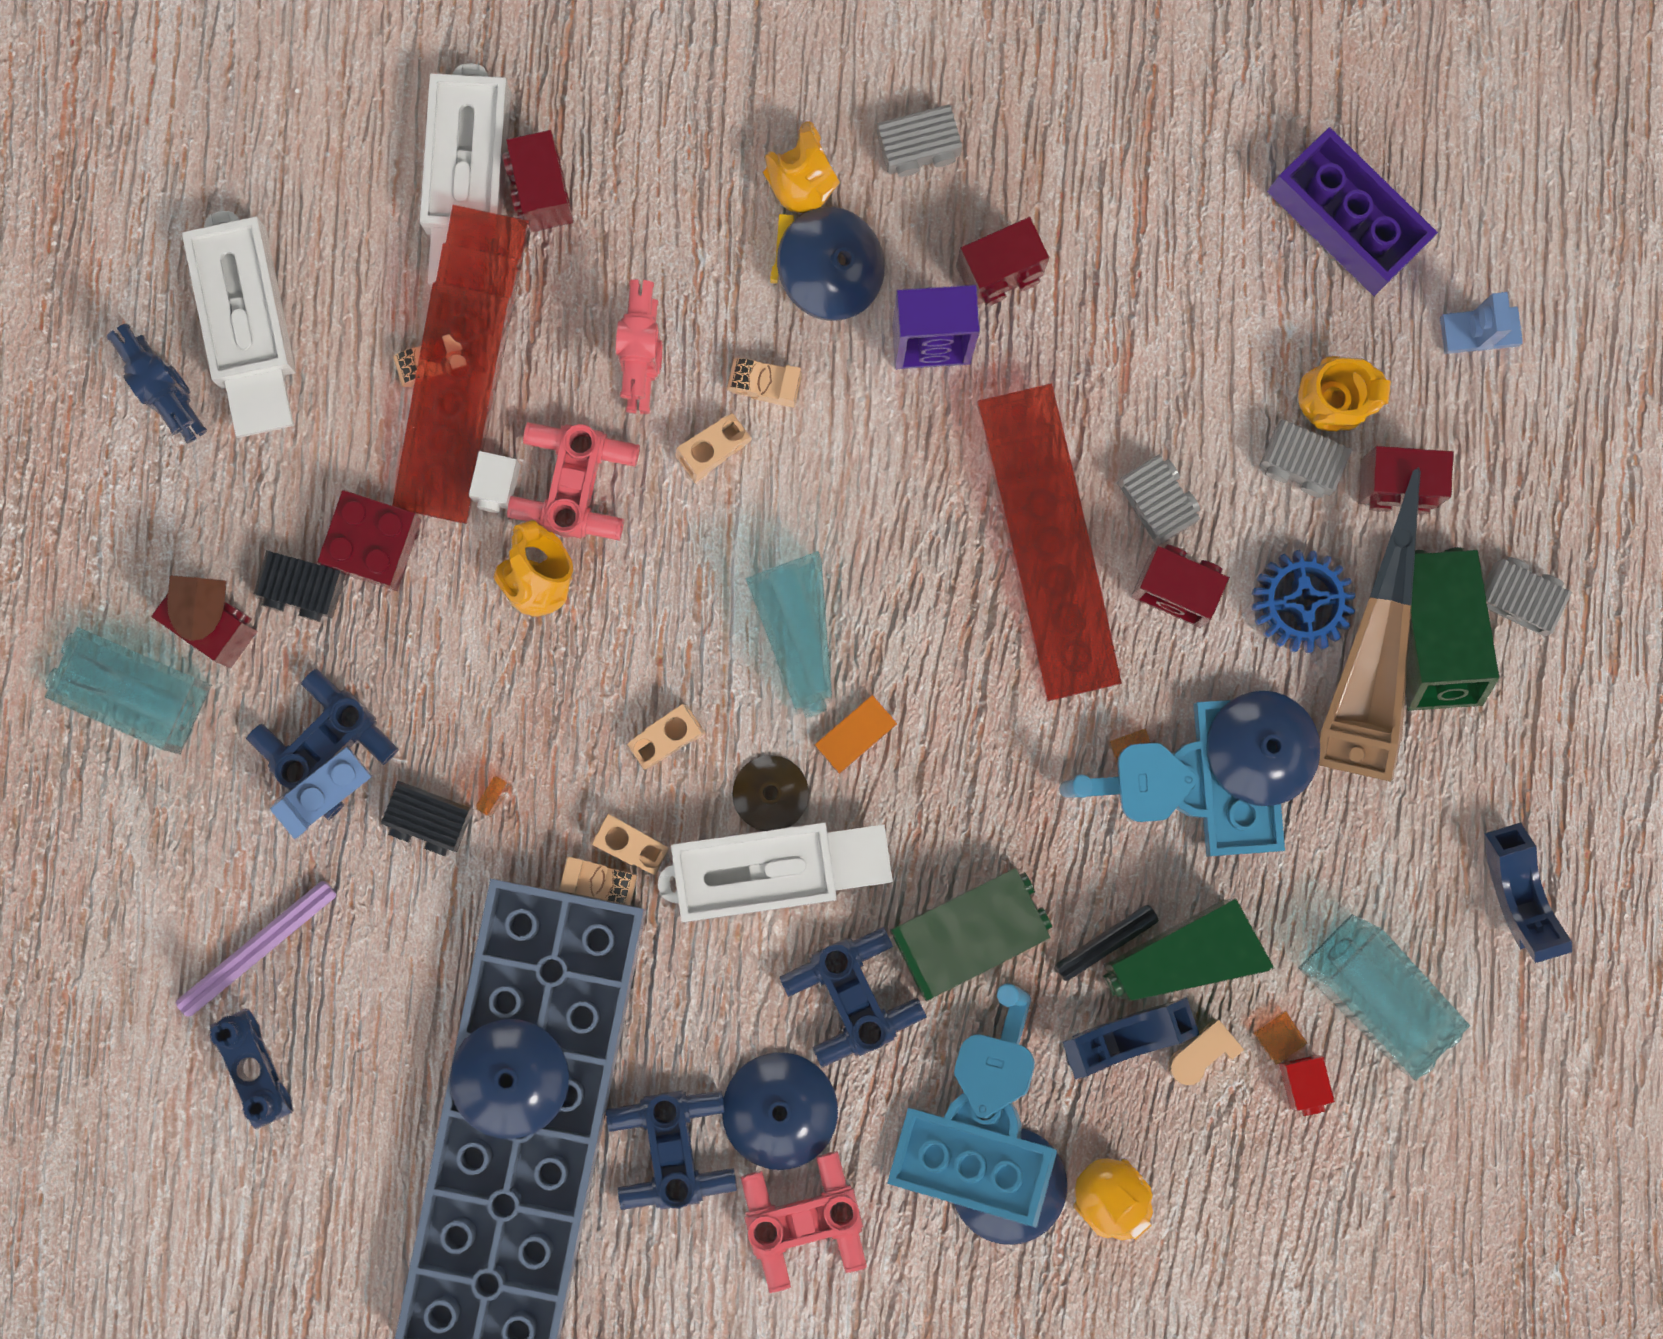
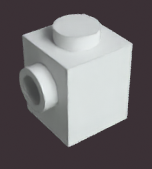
M479 451L469 492V497L473 502H478V509L499 513L500 507L508 509L510 497L514 496L521 466L517 459Z

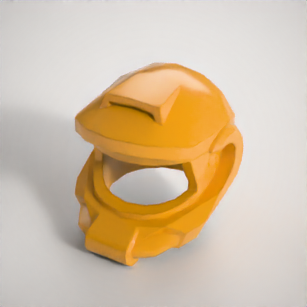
M806 121L800 126L798 131L799 139L795 148L782 155L770 151L764 156L767 167L763 174L781 205L787 210L797 213H805L821 207L840 184L820 144L821 136L811 121Z
M1328 356L1321 360L1320 366L1311 369L1302 377L1298 391V402L1303 414L1318 429L1325 431H1350L1358 427L1361 422H1364L1367 416L1377 413L1383 405L1389 403L1391 381L1386 380L1382 371L1363 358Z
M529 520L514 526V534L511 538L512 547L509 551L510 559L497 565L493 578L514 608L523 614L540 617L553 613L564 605L572 580L573 564L561 540L553 532H549L543 526L538 525L535 520ZM525 548H538L548 557L540 564L533 560H528Z
M1109 1158L1097 1159L1077 1177L1075 1184L1076 1201L1073 1203V1207L1097 1235L1104 1238L1113 1237L1121 1241L1133 1238L1136 1241L1152 1226L1150 1224L1153 1214L1151 1187L1127 1159L1120 1161Z

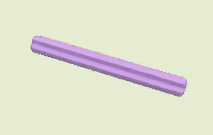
M320 881L177 999L176 1005L181 1013L186 1017L194 1015L336 897L334 889L326 881Z

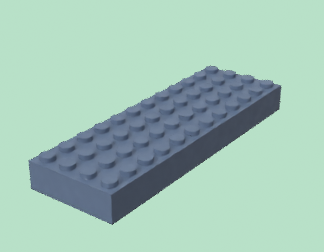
M490 879L453 1059L464 1040L483 1025L503 1019L528 1021L546 1030L563 1050L569 1068L568 1092L562 1108L544 1128L522 1138L502 1139L478 1131L463 1118L452 1097L449 1075L395 1339H560L647 909ZM503 1073L500 1076V1084L503 1087L510 1088L513 1085L514 1079L511 1074Z

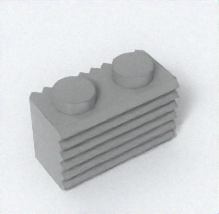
M950 104L877 123V135L888 174L897 172L899 177L909 176L917 173L920 170L919 167L931 163H934L935 167L950 165L956 161V157L961 155L962 142Z
M1281 420L1274 429L1259 466L1267 469L1266 475L1283 483H1287L1288 479L1302 484L1301 490L1303 492L1322 498L1323 494L1330 496L1335 492L1352 449L1345 447L1343 444H1338L1336 441H1331L1329 438H1324L1322 435H1317L1315 432H1310L1308 429H1303L1301 426Z
M1160 454L1124 475L1117 482L1157 547L1194 525L1200 519L1197 512L1201 510L1193 494L1189 491L1184 493L1179 486L1177 480L1180 479V475L1174 464L1169 459L1163 461Z
M1508 557L1507 560L1501 559L1495 562L1484 584L1488 610L1544 637L1553 634L1572 593L1570 590L1563 588L1564 582L1548 574H1543L1542 577L1537 576L1535 573L1528 571L1530 566L1527 563L1516 558Z

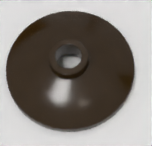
M774 755L761 756L748 762L739 771L733 785V803L742 820L757 830L770 831L789 828L801 818L806 810L809 800L808 783L803 772L792 761ZM767 786L777 788L778 796L774 800L764 798L763 790Z

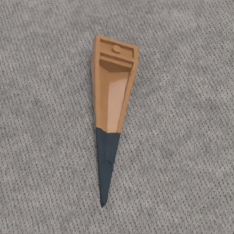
M1419 467L1413 471L1384 558L1320 736L1319 766L1389 782L1394 779L1403 734L1421 473Z

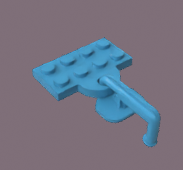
M1231 700L1193 703L1196 742L1181 746L1173 754L1159 743L1130 745L1118 757L1119 777L1090 779L1087 775L1080 774L1074 779L1062 782L1059 787L1060 794L1065 798L1120 794L1121 808L1124 814L1135 822L1162 821L1167 819L1175 809L1189 817L1203 818L1206 857L1285 851L1281 804L1254 806L1241 802L1228 794L1219 785L1210 769L1206 750L1208 732L1217 713ZM1269 739L1266 744L1267 750L1270 753H1275L1276 743Z
M1005 983L997 991L998 1001L1002 1005L1009 1007L1001 1039L978 1034L968 1037L962 1043L954 1074L964 1093L950 1104L944 1118L908 1108L887 1184L1037 1228L1057 1150L1021 1140L1022 1123L1018 1110L1012 1103L1028 1092L1035 1068V1060L1032 1053L1026 1047L1019 1045L1031 1003V996L1025 990L1013 984Z

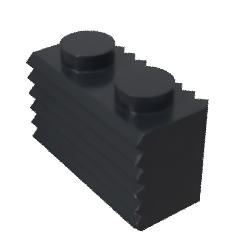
M266 550L253 595L263 599L261 606L284 612L285 606L300 609L298 616L321 622L322 616L334 617L345 574L337 569Z
M397 781L381 824L390 827L387 835L408 843L411 837L414 836L426 841L424 849L446 856L448 850L458 852L474 809Z

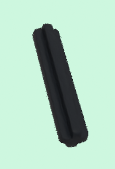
M1150 905L1143 906L1057 962L1055 965L1057 972L1063 980L1069 981L1158 923L1157 914Z

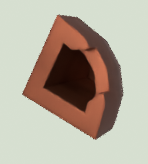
M170 575L168 615L173 628L181 637L193 641L203 639L214 631L222 616L227 581Z

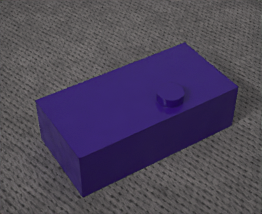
M1330 127L1276 178L1267 191L1374 297L1438 233Z
M976 285L897 290L892 322L895 370L971 364L980 333Z

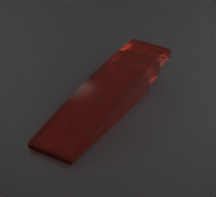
M456 204L452 205L446 243L442 244L437 277L431 289L392 506L463 524L468 523L473 501L469 497L478 453L479 451L483 452L530 220ZM450 334L453 340L461 344L462 349H457L447 354L442 336ZM454 355H461L465 358L467 365L452 369L450 361Z
M1052 383L978 400L977 408L986 440L985 446L994 479L993 485L1047 702L1122 684L1088 530Z

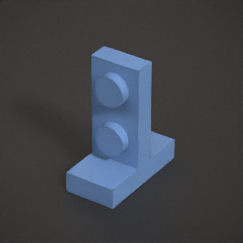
M1508 292L1492 293L1474 311L1443 314L1440 317L1444 354L1519 347L1523 344L1518 307H1509Z
M347 746L292 790H288L279 797L270 810L290 835L296 839L311 824L368 781L372 775L349 746Z

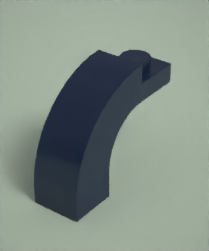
M1522 823L1484 833L1491 879L1504 918L1519 948H1526L1535 963L1571 953L1572 941L1553 913L1543 890L1538 870L1537 847Z
M1183 998L1098 1025L1075 1034L1072 1038L1062 1043L1066 1052L1067 1062L1076 1080L1088 1077L1124 1060L1181 1044L1200 1034L1188 999Z

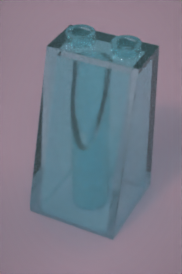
M817 551L745 578L747 589L795 715L804 713L805 718H810L827 711L826 704L832 701L822 561L820 553Z
M76 627L74 633L68 634L61 649V653L64 656L58 668L52 669L47 677L45 688L48 690L45 698L161 750L181 755L212 684L82 628Z
M1353 914L1298 967L1401 1072L1415 1081L1421 1076L1428 1074L1434 1068L1436 1060L1447 1049L1457 1045L1462 1039L1463 1033L1470 1027V1024L1383 929Z

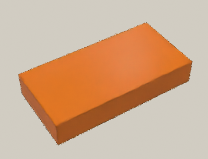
M872 695L814 744V746L840 774L893 729L897 722Z

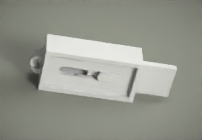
M473 63L459 65L452 75L430 74L420 224L426 234H431L428 285L486 288L489 238L502 237L506 177L502 153L507 152L506 139H508L511 90L506 78L489 77L484 67Z
M219 211L212 215L210 214L204 223V228L182 232L211 379L221 389L226 388L237 438L294 426L284 375L294 374L296 370L266 227L257 216L240 220L230 211Z
M825 822L672 844L673 865L666 867L661 872L658 879V889L665 900L671 903H679L682 923L836 901V890L893 882L885 824L827 833ZM672 876L676 880L677 890L675 893L670 887Z

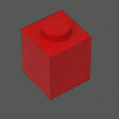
M1316 1054L1279 1063L1290 1109L1302 1111L1303 1116H1309L1325 1112L1324 1105L1335 1103L1324 1056Z

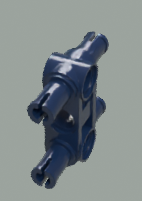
M128 323L117 327L125 342L114 330L109 332L106 338L112 343L124 361L125 375L123 377L139 401L160 414L170 429L171 434L181 433L186 443H191L197 439L190 429V425L200 437L204 435L207 429L190 407L189 403L191 400L189 394L191 392L177 370L153 352L144 335L135 337Z
M318 669L311 671L303 679L301 685L324 707L323 713L291 745L285 746L263 724L258 725L246 737V740L269 762V771L275 776L279 784L286 787L289 791L345 747L349 746L350 748L354 743L360 742L382 765L389 762L399 751V748L376 726V717L368 711L366 706L360 703L349 691H340ZM348 707H356L359 713L358 721L353 726L345 727L341 720L343 711ZM299 761L303 765L304 774L299 781L292 783L287 777V769L292 763ZM342 801L339 802L323 816L327 820H331L341 811L345 804Z
M884 927L854 941L851 938L842 939L811 954L812 956L809 957L810 962L779 976L788 997L818 983H821L822 986L826 985L845 1025L842 1028L843 1032L812 1047L822 1068L853 1053L856 1057L879 1049L881 1046L895 1040L897 1032L927 1018L918 997L888 1011H885L884 1008L880 1010L862 972L861 967L864 966L862 962L893 948V944ZM831 951H841L847 957V966L840 973H832L825 966V958ZM865 1022H875L880 1027V1037L874 1043H865L859 1038V1028Z
M245 1008L211 1024V1041L216 1045L223 1057L241 1098L243 1114L253 1128L257 1130L293 1113L291 1095L280 1080L263 1041L260 1025L252 1012ZM248 1058L257 1060L260 1065V1074L256 1079H250L244 1073L243 1066Z
M722 1090L688 1096L687 1092L683 1091L664 1092L658 1095L645 1096L643 1099H640L639 1104L606 1109L609 1132L644 1127V1130L648 1131L655 1176L652 1177L651 1182L618 1187L621 1210L656 1205V1208L661 1210L669 1208L680 1209L687 1205L699 1204L705 1196L737 1191L734 1168L699 1173V1170H695L688 1123H691L693 1118L725 1113ZM660 1101H669L675 1106L676 1116L673 1120L664 1122L657 1118L655 1106ZM673 1179L683 1180L688 1186V1195L682 1199L672 1198L667 1191L668 1182Z

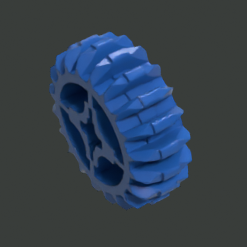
M1301 550L1293 552L1292 561L1285 553L1278 557L1280 567L1274 562L1268 563L1266 569L1271 576L1261 573L1257 577V581L1265 588L1257 587L1252 590L1253 596L1262 598L1261 602L1251 605L1252 611L1263 610L1264 613L1263 616L1255 620L1256 625H1262L1267 622L1270 626L1263 635L1269 638L1275 632L1279 634L1275 643L1279 648L1289 639V649L1293 653L1298 651L1301 642L1305 652L1311 653L1314 651V641L1321 650L1329 646L1327 637L1335 642L1338 641L1341 635L1337 628L1346 630L1350 627L1349 621L1342 617V615L1351 616L1355 614V608L1345 605V602L1355 599L1356 594L1354 592L1344 593L1343 590L1352 581L1350 578L1340 581L1337 577L1343 571V567L1338 565L1331 571L1328 568L1331 563V557L1325 556L1320 563H1317L1316 551H1310L1306 561H1304ZM1294 572L1295 581L1292 582L1291 594L1274 599L1275 590L1281 578ZM1306 573L1319 578L1327 586L1329 592L1316 590L1311 584L1310 577L1306 576ZM1302 594L1304 599H1310V601L1317 600L1306 607L1305 610L1302 604L1290 603ZM1325 605H1332L1331 614L1326 624L1321 629L1313 631L1312 623L1315 621L1316 609ZM1276 610L1291 613L1295 617L1297 626H1300L1301 631L1285 624Z

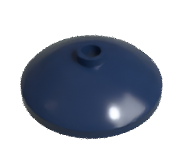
M819 207L797 217L785 230L777 253L778 274L786 294L803 312L821 320L840 321L860 314L873 303L883 283L885 262L882 247L876 234L862 218L842 208ZM839 253L845 257L846 263L844 266L838 262Z
M1253 691L1232 699L1217 713L1211 723L1207 736V758L1213 776L1228 794L1246 804L1273 806L1295 798L1310 784L1319 765L1320 740L1312 718L1299 703L1281 693ZM1269 739L1273 740L1277 745L1275 753H1270L1267 750L1266 744Z
M503 1019L490 1022L471 1033L456 1052L450 1072L452 1097L463 1118L478 1131L502 1139L522 1138L544 1128L562 1108L569 1087V1068L564 1052L558 1042L538 1025L518 1019ZM503 1073H509L513 1076L514 1083L510 1088H505L500 1084V1076Z
M769 1053L750 1060L733 1076L723 1097L725 1113H722V1120L729 1141L745 1159L766 1169L788 1170L812 1161L827 1147L837 1125L838 1103L830 1080L816 1064L792 1053ZM779 1105L785 1107L787 1110L786 1118L783 1120L775 1119L772 1115L774 1107Z
M1024 1128L1021 1129V1140L1053 1148L1048 1141L1035 1132ZM1057 1153L1037 1228L958 1204H954L955 1208L968 1228L983 1239L1004 1245L1029 1242L1048 1231L1057 1221L1064 1208L1067 1197L1065 1167Z

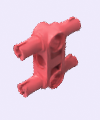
M634 279L629 281L628 313L624 314L621 321H618L616 356L619 358L623 372L620 397L627 399L626 412L637 414V401L640 400V414H649L651 381H655L658 374L661 373L663 343L660 340L658 324L656 323L659 301L652 299L654 282L643 280L642 295L640 296L639 280Z
M527 422L523 443L555 450L556 455H558L548 499L545 502L511 496L507 517L525 522L535 520L547 531L563 538L575 537L581 539L582 537L585 538L588 534L620 541L624 519L591 512V498L599 463L602 464L604 460L636 467L640 445L609 439L603 431L593 430L584 424H566L565 426L562 425L561 428ZM580 436H586L592 440L591 447L583 453H577L572 450L573 441ZM565 509L574 511L576 519L571 526L560 527L556 524V517L559 512Z
M838 1151L816 1157L824 1191L821 1192V1195L776 1207L774 1204L771 1205L762 1171L740 1177L748 1207L744 1217L748 1239L751 1243L753 1255L756 1256V1259H761L769 1293L791 1288L783 1254L787 1251L786 1249L830 1237L837 1240L845 1273L867 1268L859 1235L862 1232L863 1223L854 1188L846 1184ZM838 1202H846L853 1209L852 1216L845 1222L835 1221L830 1214L832 1206ZM761 1222H770L776 1227L777 1235L771 1241H761L755 1235V1227Z

